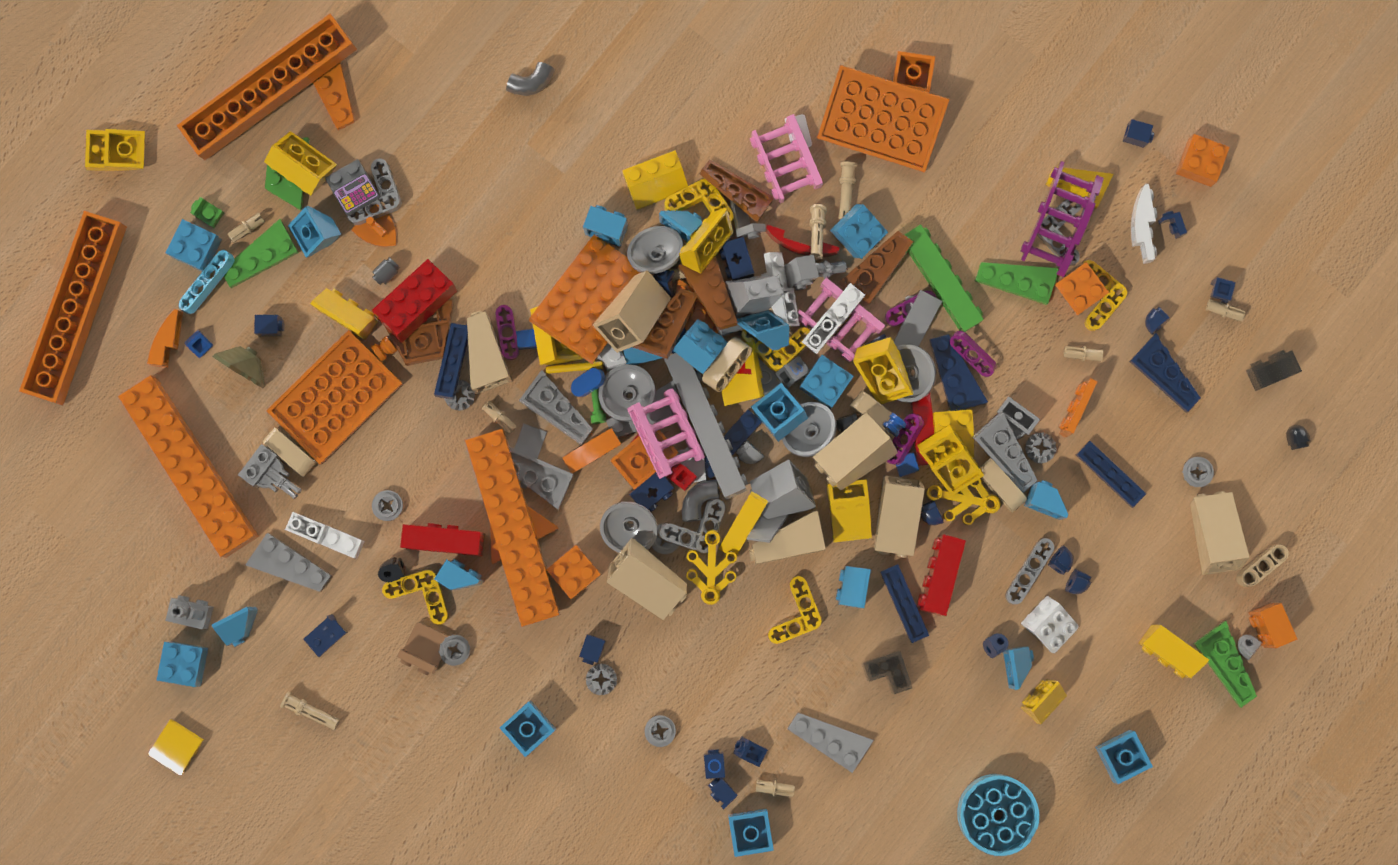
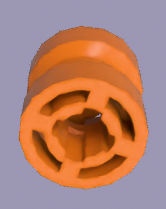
M387 336L381 339L380 345L375 343L371 346L382 362L387 359L386 354H394L398 351Z

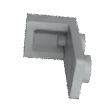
M730 201L737 237L753 239L759 237L760 233L766 232L765 224H750L749 215Z

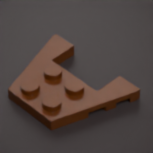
M448 300L436 311L437 322L422 324L402 343L386 328L406 366L443 359L453 309L452 300Z

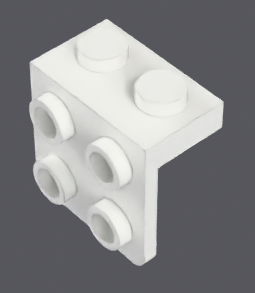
M1046 596L1021 623L1027 630L1036 635L1051 653H1056L1079 627L1067 611L1049 596Z

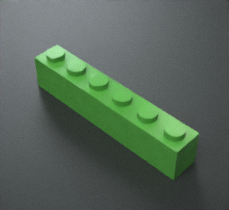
M920 224L906 233L905 236L914 241L908 250V254L937 298L942 301L941 304L959 331L967 332L984 320L982 317L984 316L983 312L978 306L975 307L972 302L973 297L969 291H965L961 286L963 283L960 277L954 275L951 271L952 266L947 259L944 260L940 254L942 253L940 247L930 239L931 234L926 227L923 228Z

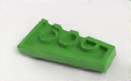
M281 219L275 222L234 259L233 265L224 275L230 288L299 253Z
M981 262L975 282L1047 305L1056 281L1058 268Z
M1223 621L1193 644L1202 655L1209 659L1208 665L1236 704L1242 708L1257 697L1249 675L1245 671L1242 658L1238 654L1235 646L1236 643L1230 634L1227 621Z

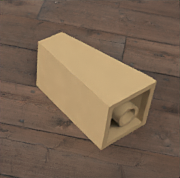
M646 270L635 275L594 322L593 326L617 353L644 342L671 297L649 271Z
M482 311L472 313L471 317L467 318L470 383L472 390L479 394L512 382L489 316L486 312L482 313Z
M865 413L813 456L816 462L815 468L821 474L825 473L828 476L826 480L831 486H837L842 490L895 456L898 452L891 438Z
M883 476L874 542L875 551H878L879 554L889 555V553H895L903 558L914 556L925 490L922 480Z
M1219 491L1214 493V495L1199 494L1195 496L1190 506L1202 575L1241 570L1250 557L1233 493Z
M818 511L812 512L778 530L770 543L760 541L754 543L752 549H749L751 561H755V565L825 550Z
M634 538L628 541L609 565L607 583L662 620L667 615L671 616L678 602H683L688 594L687 583Z

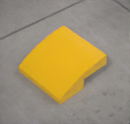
M170 719L148 755L177 774L182 775L192 757L198 752L204 739L173 719Z

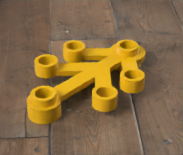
M981 479L978 480L977 485H970L976 488L981 498L974 497L968 487L961 490L962 494L956 493L953 496L947 491H942L937 485L930 486L926 491L928 499L932 501L941 498L962 502L952 510L944 512L943 518L948 522L953 521L955 516L971 505L980 506L978 509L962 517V522L965 525H971L976 518L985 512L990 514L997 512L1001 505L996 495L988 494L981 484ZM931 490L937 491L936 497L931 496ZM989 500L993 501L994 506L992 508L988 507L987 502ZM947 512L952 513V519H947ZM966 516L971 517L972 520L970 523H967L965 521Z
M709 530L705 534V542L708 544V566L698 557L696 550H690L687 553L688 561L693 562L707 577V585L698 577V572L695 569H689L686 573V578L702 591L701 598L703 602L713 605L719 601L720 591L736 580V573L733 570H728L725 573V578L715 585V577L729 564L736 562L737 554L734 551L727 552L725 558L715 567L716 545L720 542V534L716 530ZM714 534L716 539L711 541L709 535ZM690 553H695V554H696V558H695V559H691V558L689 557V554H690ZM729 554H733L735 559L729 560L727 557ZM690 572H694L696 576L694 578H690L688 574ZM729 573L734 574V578L731 580L727 578ZM710 591L714 593L712 598L707 596V593Z

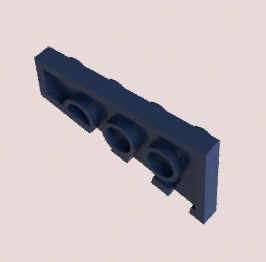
M1155 333L1129 362L1187 413L1201 397L1188 378L1183 375L1180 370L1181 368L1177 362L1175 363L1169 354L1170 352L1166 346L1164 347L1159 336Z
M949 334L930 339L949 410L959 411L988 403L962 356L951 346Z

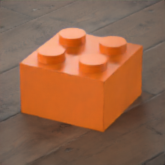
M898 51L893 81L930 93L936 56Z
M1193 134L1186 143L1176 174L1212 187L1218 181L1230 147Z
M1084 262L1055 283V286L1077 316L1109 293L1087 262Z
M577 545L546 569L571 600L602 575Z
M1269 603L1249 612L1250 624L1253 628H1256L1258 633L1257 639L1262 642L1261 646H1264V648L1276 649L1298 640L1282 603Z

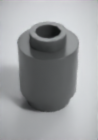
M389 257L387 260L384 259L372 271L374 274L372 278L379 285L382 283L387 285L398 273L397 270L400 267Z

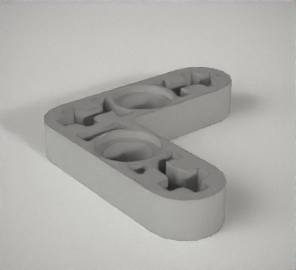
M376 159L371 164V171L381 198L358 210L357 212L360 214L359 219L356 220L354 217L355 213L348 216L349 220L355 225L366 223L368 217L376 219L395 212L401 207L402 202L388 163L383 159ZM381 164L383 166L382 171L385 176H382L377 170L379 168L378 165ZM387 180L390 181V188L382 189V183ZM391 198L396 200L393 206L388 204ZM382 201L384 204H386L384 205L386 209H384L383 205L381 204ZM373 204L379 205L377 213L370 212V207Z
M1066 199L1055 209L1074 216L1082 207L1077 203L1076 208L1073 207L1067 212L1065 209L1070 205V200ZM1047 215L1041 225L1045 227L1051 222L1053 225L1048 230L1063 235L1058 229L1066 221L1057 222L1054 216ZM1037 234L1056 256L1064 255L1065 252L1060 253L1065 248L1064 244L1061 248H1055L1052 239ZM1076 249L1073 253L1074 262L1071 261L1069 267L1079 261L1080 255Z
M711 499L707 502L697 532L665 523L659 528V536L665 541L698 552L707 553L708 545L703 547V549L699 545L700 541L705 539L702 533L706 534L708 532L705 529V523L711 520L714 523L713 530L718 532L725 511L723 501ZM716 503H717V506L720 507V508H719V511H718V510H715V512H714V509L711 508V507H712V504H713V505H716ZM708 514L717 516V519L708 517ZM670 527V531L678 533L677 537L673 535L667 536L664 530ZM687 532L690 534L691 539L688 543L684 544L681 536ZM711 534V537H709V539L711 541H714L716 539V536L714 534Z

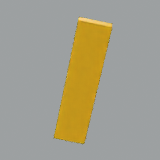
M751 491L721 543L719 550L724 553L734 551L736 554L739 553L747 536L767 505L768 500Z

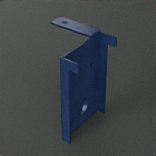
M333 614L327 615V618L303 639L318 657L323 655L340 638L348 633L337 623Z

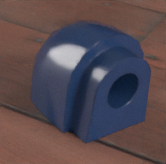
M1160 307L1153 308L1146 315L1145 326L1150 334L1153 335L1170 320V317Z
M935 501L922 505L920 517L924 522L929 525L944 523Z
M1063 545L1054 553L1048 566L1057 573L1064 575L1070 571L1073 565V555Z
M1074 568L1066 583V592L1072 594L1084 593L1090 587L1092 577Z
M999 633L983 641V648L992 659L1002 654L1009 646L1008 639Z

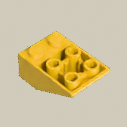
M867 479L857 480L842 490L837 486L832 487L831 484H828L827 494L833 542L872 538Z
M1041 680L1035 686L1036 691L1032 695L1028 694L1022 700L1023 705L1020 708L1037 724L1041 725L1067 697L1058 681Z

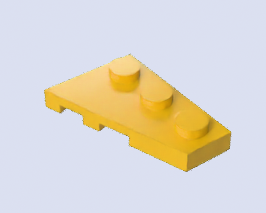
M1064 167L1062 169V172L1087 182L1094 181L1096 175L1104 178L1099 195H1096L1094 201L1096 203L1094 208L1097 209L1113 174ZM1051 173L1045 184L1049 187L1051 186L1053 178L1050 177ZM1059 179L1056 187L1081 197L1088 196L1086 189Z

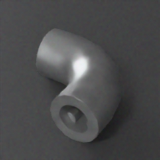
M538 62L530 76L522 77L512 73L507 82L506 91L522 96L537 94L547 86L555 69L546 63Z
M717 479L698 483L687 492L682 504L683 522L702 520L701 506L703 502L719 498Z

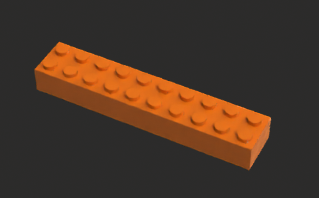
M330 13L187 117L177 127L196 154L202 159L207 160L351 55L357 48Z
M87 211L83 212L19 392L62 406L64 405L127 226L121 222Z
M150 375L119 395V399L219 556L227 558L258 538V534L158 378Z
M496 430L465 440L521 627L559 616L558 605L504 430Z

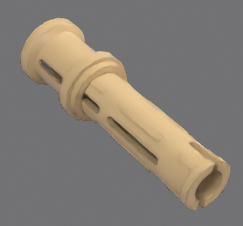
M855 162L840 163L842 174L839 182L842 186L839 220L851 210L852 189L856 183L854 175L857 163Z
M814 204L810 207V213L812 214L809 222L812 228L810 255H814V259L817 260L823 257V229L826 227L825 214L827 213V208L822 204Z
M289 691L280 705L281 708L294 711L297 716L302 714L332 730L336 729L340 721L339 718L307 704L305 699L301 700L292 696Z

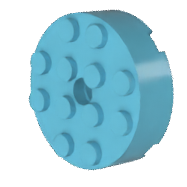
M989 774L975 779L965 788L959 799L957 818L963 835L972 845L990 855L1007 856L1019 852L1031 842L1039 825V808L1034 795L1024 784L1007 775ZM997 810H1002V818L995 820L994 813Z

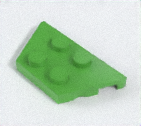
M308 137L302 138L309 144L310 139ZM267 165L265 189L298 210H302L304 192L301 188Z

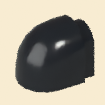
M853 413L836 419L837 430L841 433L858 420L857 414Z
M1293 425L1286 432L1288 446H1291V450L1309 447L1310 436L1303 426Z
M393 557L383 562L378 571L380 580L393 582L401 579L405 573L402 559Z

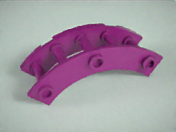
M1063 161L1060 162L1058 168L1054 167L1050 177L1053 180L1045 202L1042 201L1037 212L1040 213L1028 242L1024 241L1020 250L1023 253L1022 261H1025L1028 253L1055 263L1058 267L1057 275L1062 277L1065 276L1074 257L1073 253L1076 245L1080 244L1096 204L1094 203L1096 195H1099L1104 179L1096 175L1094 181L1087 182L1062 172L1065 163ZM1059 179L1086 189L1088 196L1081 197L1056 187ZM1053 194L1080 204L1083 208L1081 216L1075 217L1050 207ZM1045 214L1073 224L1076 228L1072 237H1065L1040 227ZM1039 234L1064 244L1067 248L1064 255L1058 257L1033 247L1032 244L1036 235Z

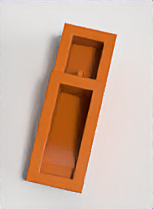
M174 309L165 319L153 340L147 364L168 368L170 349L178 350L183 312Z
M610 428L562 458L573 474L619 447L621 443L613 429Z

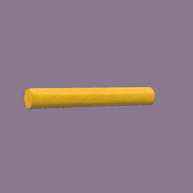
M603 362L546 366V374L584 371L591 368L603 369Z

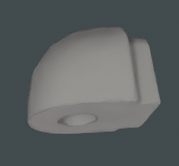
M748 440L736 451L738 459L746 464L758 463L765 457Z
M1243 635L1238 641V650L1242 656L1250 660L1262 642L1251 635Z

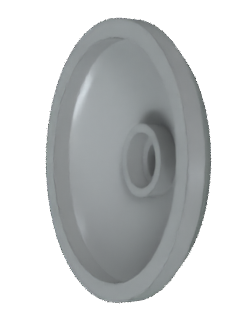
M650 227L641 231L632 239L628 246L627 257L631 266L641 273L646 270L650 274L660 273L671 268L680 259L679 253L683 247V241L679 233L670 227Z
M901 345L897 348L913 389V395L897 400L902 402L918 401L924 398L934 386L936 379L935 365L930 355L924 349L915 345ZM912 369L915 371L914 376L911 375Z
M630 364L621 365L610 370L605 375L603 385L599 387V401L602 408L609 416L619 421H632L627 408L638 402L643 407L654 403L656 395L654 381L648 372L639 366ZM633 393V397L628 399L627 395Z
M807 402L801 404V407L805 410L808 419L782 439L785 447L791 453L801 457L816 455L833 440L836 433V419L831 410L821 403Z
M620 502L609 507L603 514L600 522V533L604 542L618 553L631 538H634L648 550L656 540L658 526L653 514L644 506L634 502Z

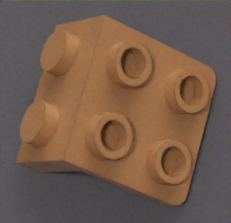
M418 622L415 624L404 649L399 651L397 657L406 666L411 667L413 664L419 667L417 671L425 675L433 674L442 660L439 654L440 644L444 641L445 637L449 636Z

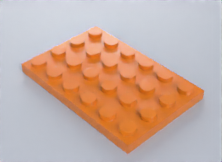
M840 64L817 139L925 172L949 99Z
M593 235L531 315L529 321L593 364L608 344L593 326L594 322L630 280L641 272L631 266L628 257Z
M348 330L266 411L322 465L403 383Z

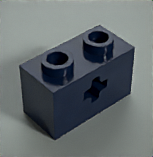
M744 237L725 242L719 252L722 261L726 260L727 267H725L727 278L737 280L754 277L755 272ZM733 257L740 259L739 264L732 262Z
M656 472L629 495L635 503L644 506L652 512L658 507L656 503L661 499L666 501L673 495L671 491L674 487L665 477L659 479ZM649 489H657V497L651 496L649 498Z

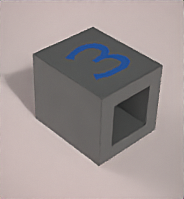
M798 356L784 365L775 374L784 387L788 389L805 377L810 370L806 363Z

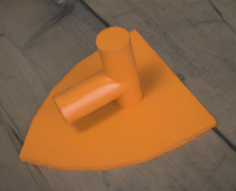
M375 204L370 209V212L377 213L379 205ZM389 214L376 219L368 217L366 223L355 225L351 229L367 243L383 247L396 246V230Z

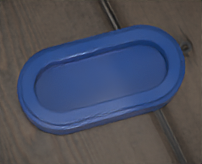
M597 368L589 369L573 380L571 384L572 393L577 397H585L598 389L605 381L604 372Z

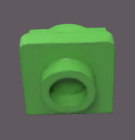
M201 197L192 204L190 212L193 216L215 228L224 214L222 210Z

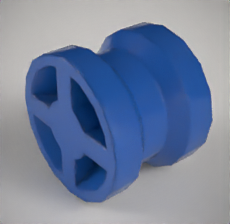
M892 413L889 416L890 419L884 422L882 426L893 436L897 437L899 431L905 428L907 424L896 414Z

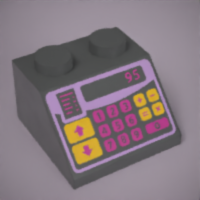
M358 159L325 177L347 216L381 198Z

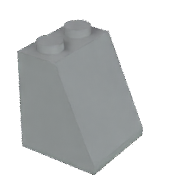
M754 276L724 282L736 318L767 311L784 294L778 276Z
M790 460L781 463L750 481L752 488L750 493L752 491L768 500L761 513L767 519L816 507L808 479Z

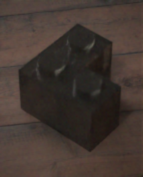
M1285 349L1269 356V361L1262 363V360L1250 364L1252 368L1246 370L1255 391L1302 372L1293 350L1286 353Z
M897 650L861 662L867 681L870 682L886 676L892 694L913 688L901 651Z

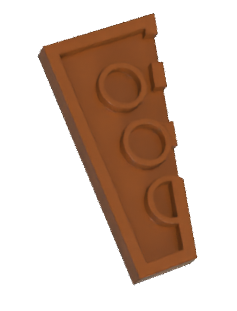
M710 159L700 172L702 177L756 222L759 221L774 199L773 196Z
M897 231L838 283L845 288L851 283L865 294L862 300L871 304L914 241L900 231Z
M714 256L701 274L682 264L678 265L679 270L686 277L688 284L697 294V298L706 308L708 315L718 330L737 326V320L716 256Z
M680 289L668 302L644 342L633 346V348L668 359L698 301L697 294Z

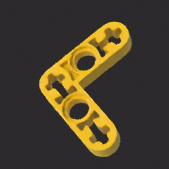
M701 179L668 196L664 202L665 211H684L703 201L710 213L722 208L727 209L731 224L733 223L732 210L718 189L706 179ZM702 186H705L706 188L709 187V188H708V192H709V194H710L709 196H708V193H707V191H706L705 189L702 190ZM691 193L694 195V199L686 200L684 195ZM717 199L720 201V205L714 207L710 204V201ZM669 204H676V208H674L673 206L669 207Z
M1086 260L1084 262H1087L1092 267L1091 269L1094 273L1099 272L1098 278L1104 276L1108 280L1105 288L1109 293L1099 301L1084 322L1088 330L1096 331L1103 326L1126 298L1127 289L1092 260ZM1121 290V296L1112 301L1111 298L1115 295V291ZM1108 303L1111 307L1110 312H1103L1101 304ZM1099 314L1101 317L1096 322L1098 326H1091L1090 318L1094 319Z
M802 327L789 338V345L795 347V353L788 354L785 351V347L779 350H772L768 347L767 353H761L758 350V346L764 343L759 340L755 345L758 357L772 371H779L806 347L802 341L799 344L796 342L801 336L800 333L808 335L811 330ZM743 329L741 333L742 341L744 343L755 341L751 337L746 338L748 331ZM771 351L774 352L772 355L774 359L777 360L779 358L781 360V366L778 364L774 366V360L771 357L769 359L766 358L770 355Z
M425 570L383 585L382 593L389 599H395L422 590L431 621L434 624L440 625L448 620V611L440 583L432 579L431 584L422 582V587L419 588V581L416 578L419 576V579H424L427 573L435 578L437 574L434 571ZM408 579L415 581V587L412 590H408L405 587V582ZM401 581V588L404 591L403 593H401L400 589L394 591L393 596L391 595V593H387L389 585H391L392 587H398V582ZM431 592L439 594V600L436 603H432L429 600ZM442 604V607H438L439 612L444 613L442 621L434 618L437 615L436 608L432 610L431 606Z
M801 576L792 578L789 584L801 616L769 630L768 638L774 644H780L813 631L821 625V617L807 581ZM796 579L799 582H803L804 585L801 586L803 592L807 590L808 594L797 598L796 594L800 592L798 588L793 587ZM803 597H807L811 601V605L807 609L802 608L800 605V600ZM812 608L815 610V612H811L813 618L817 617L818 619L814 627L812 624L808 625L807 623L810 620L809 615L804 616L803 612L810 611ZM796 622L800 625V631L797 634L790 632L789 626L791 623ZM782 626H786V632L789 634V637L786 638V635L783 634L780 636L779 641L776 638L772 639L771 635L774 634V630L781 632L784 631Z

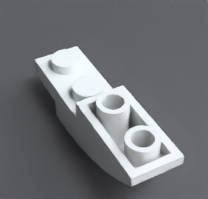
M1145 184L1140 189L1131 217L1132 247L1140 246L1143 264L1151 263L1157 256L1156 247L1153 246L1151 239L1153 238V230L1149 227L1157 219V210L1155 207L1153 208L1152 200L1154 199V194L1149 184Z
M782 252L765 253L767 273L761 274V276H778L784 293L772 305V309L775 315L789 324V326H800L794 288H788Z
M850 283L808 333L802 343L817 354L849 317L865 294Z
M292 512L285 528L289 532L355 559L358 558L365 542L295 512Z

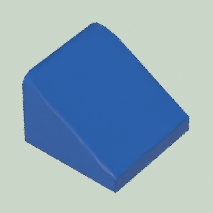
M534 329L516 331L517 347L519 350L537 348Z
M199 330L184 342L199 359L213 346Z
M914 452L907 454L904 461L896 465L899 477L919 471Z

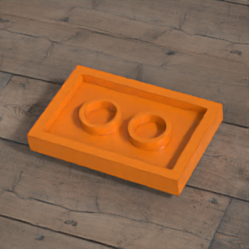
M1090 378L1077 386L1074 393L1077 396L1074 401L1070 402L1067 408L1068 416L1066 419L1063 418L1059 425V429H1061L1060 435L1068 437L1074 434L1098 381Z
M660 430L655 432L657 441L662 442L667 439ZM640 436L610 459V462L634 490L656 472ZM673 445L663 449V454L668 460L679 453Z

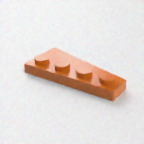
M340 62L313 82L338 131L355 122Z

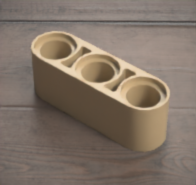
M737 337L732 338L703 374V382L717 392L722 391L751 355L752 348Z
M861 391L850 407L860 416L867 413L893 440L895 436L882 426L884 422L890 419L889 416L892 413L869 394Z
M274 427L262 440L267 447L303 477L317 463L277 427Z
M991 458L980 466L984 474L980 479L1009 511L1013 513L1027 501L1026 496Z
M1283 545L1268 547L1238 572L1236 576L1238 584L1243 587L1258 584L1286 561L1289 556L1288 549ZM1275 549L1280 551L1279 559L1274 556ZM1261 561L1265 562L1266 568L1264 571H1262L1259 568V563ZM1246 573H1249L1251 576L1249 583L1244 579Z

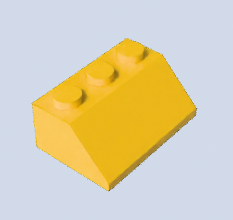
M291 131L272 145L264 160V163L269 165L271 169L280 173L310 196L326 181L325 177L329 176L337 166L336 163Z
M676 150L622 170L636 210L665 200L668 196L688 187Z
M722 208L714 211L708 218L703 220L700 228L692 234L691 239L680 250L679 256L682 265L700 274L703 272L733 233L727 209Z
M326 288L311 301L310 304L318 311L366 340L378 322L374 318V313L366 308L362 311L358 308V303L350 298L348 301L343 299V294L334 288L332 291Z
M537 307L530 309L531 315L534 313ZM533 324L540 365H555L583 359Z
M1151 625L1138 643L1142 646V651L1150 656L1153 654L1158 657L1157 661L1165 667L1169 665L1174 669L1173 673L1182 679L1184 677L1192 678L1209 661L1208 658L1162 625Z

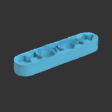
M225 250L219 251L179 301V308L188 314L194 313L234 263V256ZM215 271L214 277L210 279L211 272ZM203 285L202 292L198 294L199 287Z

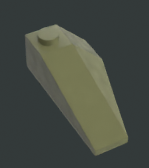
M239 346L215 353L212 356L239 375H242L249 381L251 380L257 386L265 387L261 359L256 356L257 352L250 347L245 349Z

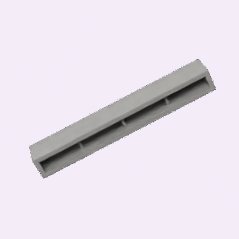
M677 353L670 355L668 359L664 358L725 499L727 500L747 491L745 487L748 485L744 474L740 475L737 469L741 467L737 457H732L730 453L733 450L729 439L725 440L722 435L725 432L722 423H717L715 416L718 414L714 404L709 405L707 399L710 398L707 388L701 387L700 381H702L700 372L698 370L694 371L693 366Z

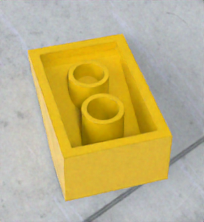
M891 337L856 349L853 362L877 402L884 404L913 395V389L900 352Z
M972 410L934 412V434L951 425L974 458Z

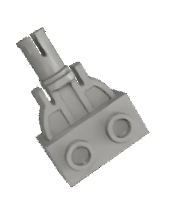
M814 255L797 257L784 266L788 288H795V291L805 289L807 285L813 284V280L818 277L830 278L832 274L845 272L847 268L845 261L829 263L825 260L821 263H815Z
M1010 397L1006 398L997 411L998 414L1001 411L1004 413L1016 440L1025 434L1029 435L1040 420Z
M263 444L259 446L238 474V476L253 487L270 488L274 492H277L278 488H280L293 499L298 497L296 493L300 494L302 491L301 488H298L286 478L290 474L284 470V466L280 461L281 458Z
M178 595V598H171L165 621L199 629L209 628L214 607L209 606L208 601L197 599L196 602L189 601L190 597Z

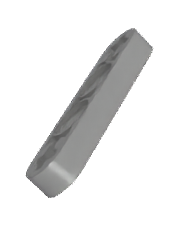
M1043 538L1035 544L1005 593L1008 603L1019 604L1027 595L1054 551V544L1050 539ZM1047 542L1049 551L1045 550L1042 553V556H1045L1043 559L1041 556L1036 555L1035 552L1040 553L1042 550L1041 543L1045 544ZM1032 558H1037L1040 561V566L1037 569H1033L1030 566ZM1022 574H1026L1030 578V582L1027 585L1020 583L1019 578ZM1017 584L1019 587L1024 588L1025 590L1024 592L1022 590H1019V592L1017 593L1019 599H1014L1012 601V596L1010 595V593L1016 592L1018 588L1014 587V585Z

